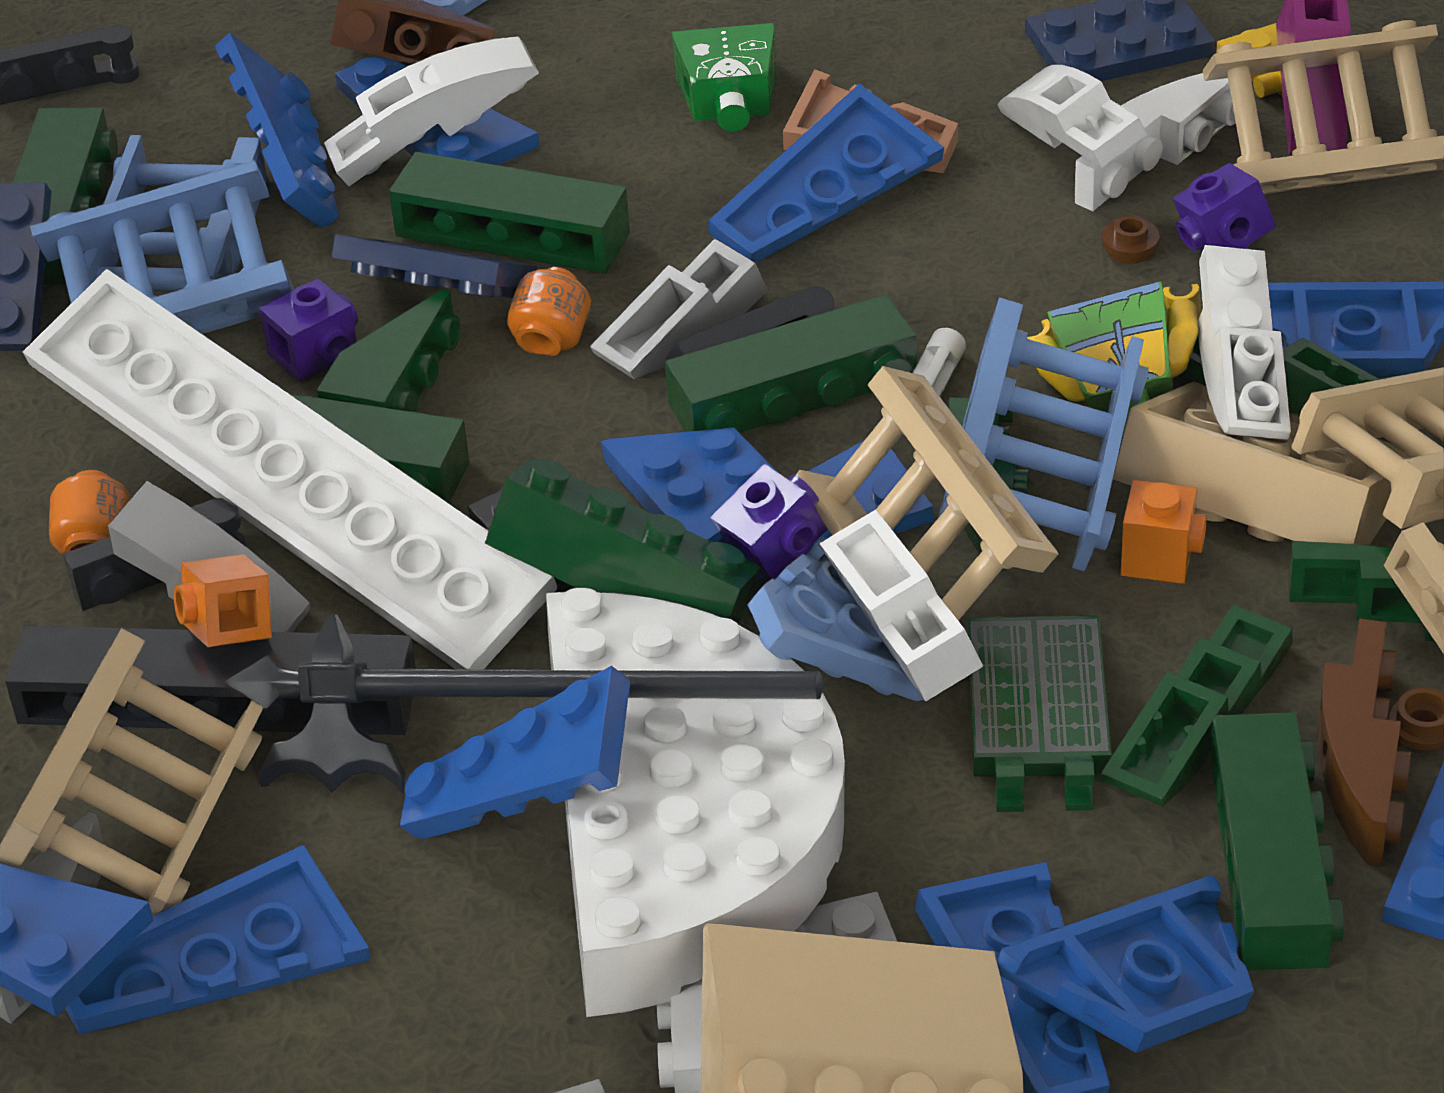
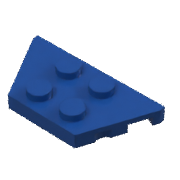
M1444 282L1268 283L1273 331L1281 332L1283 349L1303 337L1375 377H1396L1426 371L1444 343Z
M735 428L612 438L600 442L603 459L611 471L647 512L671 516L679 520L687 531L711 542H717L723 537L710 517L764 464L776 471Z
M1212 875L1004 947L997 960L1001 977L1135 1053L1244 1012L1254 993L1246 965L1237 956L1239 943L1232 923H1222L1216 903L1222 891L1219 882Z

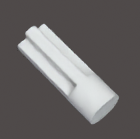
M951 328L937 329L912 372L913 374L924 376L939 397H941L966 349V342L963 336Z

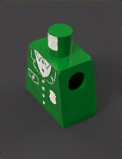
M774 23L672 32L675 77L694 121L717 119L722 129L735 132L742 130L748 125L750 116L770 114L776 75Z

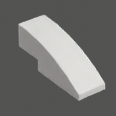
M876 510L820 543L824 553L859 607L925 702L983 667L963 626L937 595L928 575Z

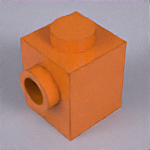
M1132 481L1123 521L1121 576L1185 584L1191 552L1202 554L1206 533L1207 515L1195 514L1197 487L1173 485L1164 482Z
M245 554L181 562L182 584L176 585L174 588L176 616L180 624H184L207 647L272 638L268 573Z

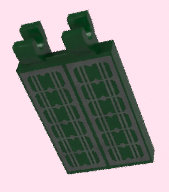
M1099 615L968 618V637L983 665L982 668L970 674L974 777L995 776L996 812H1024L1023 786L1025 776L1063 775L1065 811L1093 810L1092 785H1094V774H1101L1112 757Z

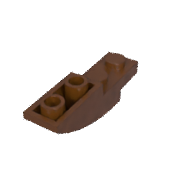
M1359 619L1352 666L1329 662L1324 664L1318 724L1319 759L1327 793L1334 812L1348 839L1367 865L1381 867L1384 843L1399 844L1404 802L1390 800L1391 791L1406 793L1411 751L1397 750L1401 722L1387 720L1390 699L1377 697L1378 690L1391 691L1396 660V651L1383 650L1386 622Z

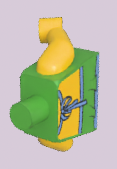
M1160 281L1048 311L1049 320L1041 321L1044 328L1043 331L1036 336L1027 337V339L1119 366L1131 337L1144 339L1138 365L1148 367V375L1138 404L1134 402L1129 404L1122 435L1124 436L1130 408L1174 390L1173 377L1179 376L1186 370L1199 333L1198 319L1202 312L1198 284H1191L1192 291L1190 294L1174 296L1171 294V287H1164L1163 289ZM1036 368L1039 375L1067 400L1073 402L1084 401L1089 408L1103 412L1108 411L1113 392L1112 389Z

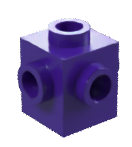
M1231 163L1224 165L1215 172L1196 178L1188 189L1172 198L1181 219L1176 222L1177 231L1186 246L1193 252L1198 249L1203 252L1205 245L1247 249L1250 243L1276 228L1259 180Z
M319 278L301 285L290 293L259 308L267 354L300 382L333 365L340 352L357 342L354 326L358 324V316L353 304L344 294H337Z
M765 464L741 485L710 517L725 542L739 549L743 553L744 558L761 565L759 573L769 580L772 578L775 580L788 565L802 554L807 553L814 543L828 530L814 507L819 502V498L813 489L799 476L791 474L786 479Z

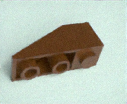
M338 0L331 45L415 64L454 48L492 40L495 37L496 28L423 0Z

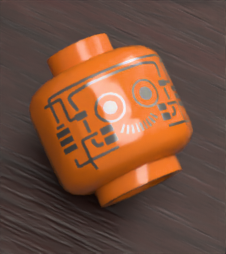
M552 267L527 273L518 284L508 312L507 325L512 335L516 338L518 345L523 350L529 353L556 356L560 351L570 350L578 344L590 311L591 298L587 289L577 280L575 275L566 269Z
M97 470L81 471L75 476L68 477L58 483L50 496V543L59 553L64 554L110 537L108 525L131 500L130 492L121 482Z

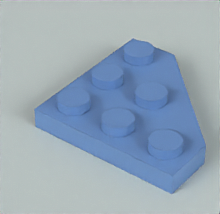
M823 537L806 555L802 554L788 565L775 580L772 578L763 585L748 604L760 631L759 637L762 644L776 657L783 660H791L793 658L819 667L823 672L835 678H841L842 676L870 685L874 690L884 695L894 693L914 701L923 700V697L888 650L824 553L820 543L828 538Z

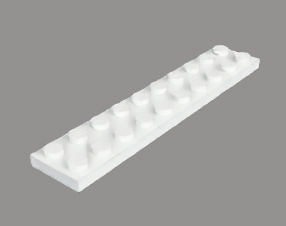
M108 269L23 351L30 366L212 496L223 498L237 507L240 516L405 634L410 635L412 639L456 670H484L546 602V593H554L557 589L553 576L484 544L488 534L485 528Z

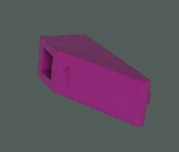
M1285 0L1276 23L1278 45L1350 36L1348 0ZM1338 63L1307 67L1306 72L1319 143L1326 145L1327 151L1346 149L1347 110ZM1280 71L1288 155L1292 156V151L1297 149L1284 74L1283 71Z

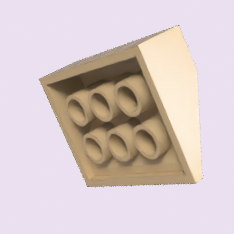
M1195 381L1130 408L1113 480L1131 486L1133 480L1197 487L1195 514L1207 515V520L1223 522L1228 518L1248 525L1247 531L1249 534L1273 542H1282L1287 538L1293 541L1369 546L1387 519L1382 514L1392 492L1391 482L1342 446L1304 454L1294 451L1291 446L1300 425V414L1289 412L1291 433L1288 440L1225 434L1212 409L1207 387ZM1377 439L1402 458H1412L1394 444Z
M706 923L703 928L701 1093H1023V1072L995 952Z

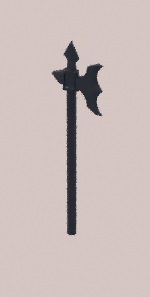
M328 615L312 647V662H299L298 669H280L267 655L229 678L225 683L266 709H269L280 696H300L302 703H314L311 719L301 733L290 740L273 743L259 773L261 787L268 786L282 774L298 771L313 775L333 793L341 783L351 776L369 772L382 775L403 794L406 774L392 744L375 741L362 732L353 717L351 703H363L365 696L552 698L565 691L575 681L585 680L602 670L367 669L366 662H354V648L338 615ZM618 670L630 680L628 698L820 699L823 687L822 675L819 671Z

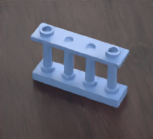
M130 135L122 157H117L114 162L113 181L104 204L144 193L146 186H169L213 173L223 165L147 163L141 135ZM238 137L231 159H225L223 165L229 163L244 164L255 160L265 184L267 182L260 138ZM260 200L251 202L254 217ZM229 210L196 218L195 221H209L207 227L200 228L199 237L210 279L215 280L236 274L241 256ZM148 232L139 235L143 253L146 255H180L174 232ZM117 242L85 251L84 258L91 284L106 269L126 282L123 267H116L120 257ZM147 267L153 291H178L184 289L187 285L183 268Z
M255 160L244 164H225L213 173L77 213H58L50 217L46 222L30 226L32 236L47 261L61 259L71 304L91 285L83 252L117 242L126 282L201 334L260 317V307L294 290L282 260L273 263L266 262L251 202L270 196ZM228 209L244 268L239 273L213 280L209 276L195 219ZM173 226L187 285L184 289L157 297L153 294L139 235Z
M999 298L985 337L962 427L990 464H993L995 459L1091 486L1085 511L1011 490L1036 524L1079 536L1072 568L1085 571L1094 548L1105 551L1113 531L1116 513L1106 511L1129 404L1130 402L1138 404L1148 375L1149 368L1138 365L1144 339L1131 337L1119 366L1027 339L1028 332L1017 329L1023 304ZM1019 363H1023L1112 389L1108 413L1015 386L1016 379L1005 376L1007 366L1018 368ZM1007 410L1101 437L1097 461L1004 435L1003 427L993 425L995 413L1005 416ZM946 490L944 493L939 516L949 506L947 503V496L949 494Z

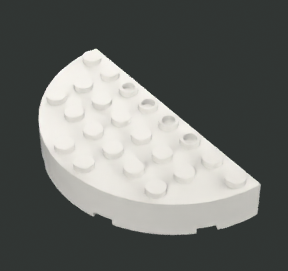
M574 588L567 592L546 593L551 670H604L612 665L617 670L804 671L792 659L783 660L773 655L765 648L758 635L739 626L735 621L728 618H721L711 613L677 603L649 597L599 593L589 588ZM823 693L820 699L628 698L617 787L598 791L592 785L586 784L577 788L573 799L564 801L586 1017L623 1013L669 1002L670 997L680 994L682 986L703 979V928L706 923L795 931L808 918L823 898L827 890V877L835 862L839 861L842 851L845 782L842 736L836 717Z

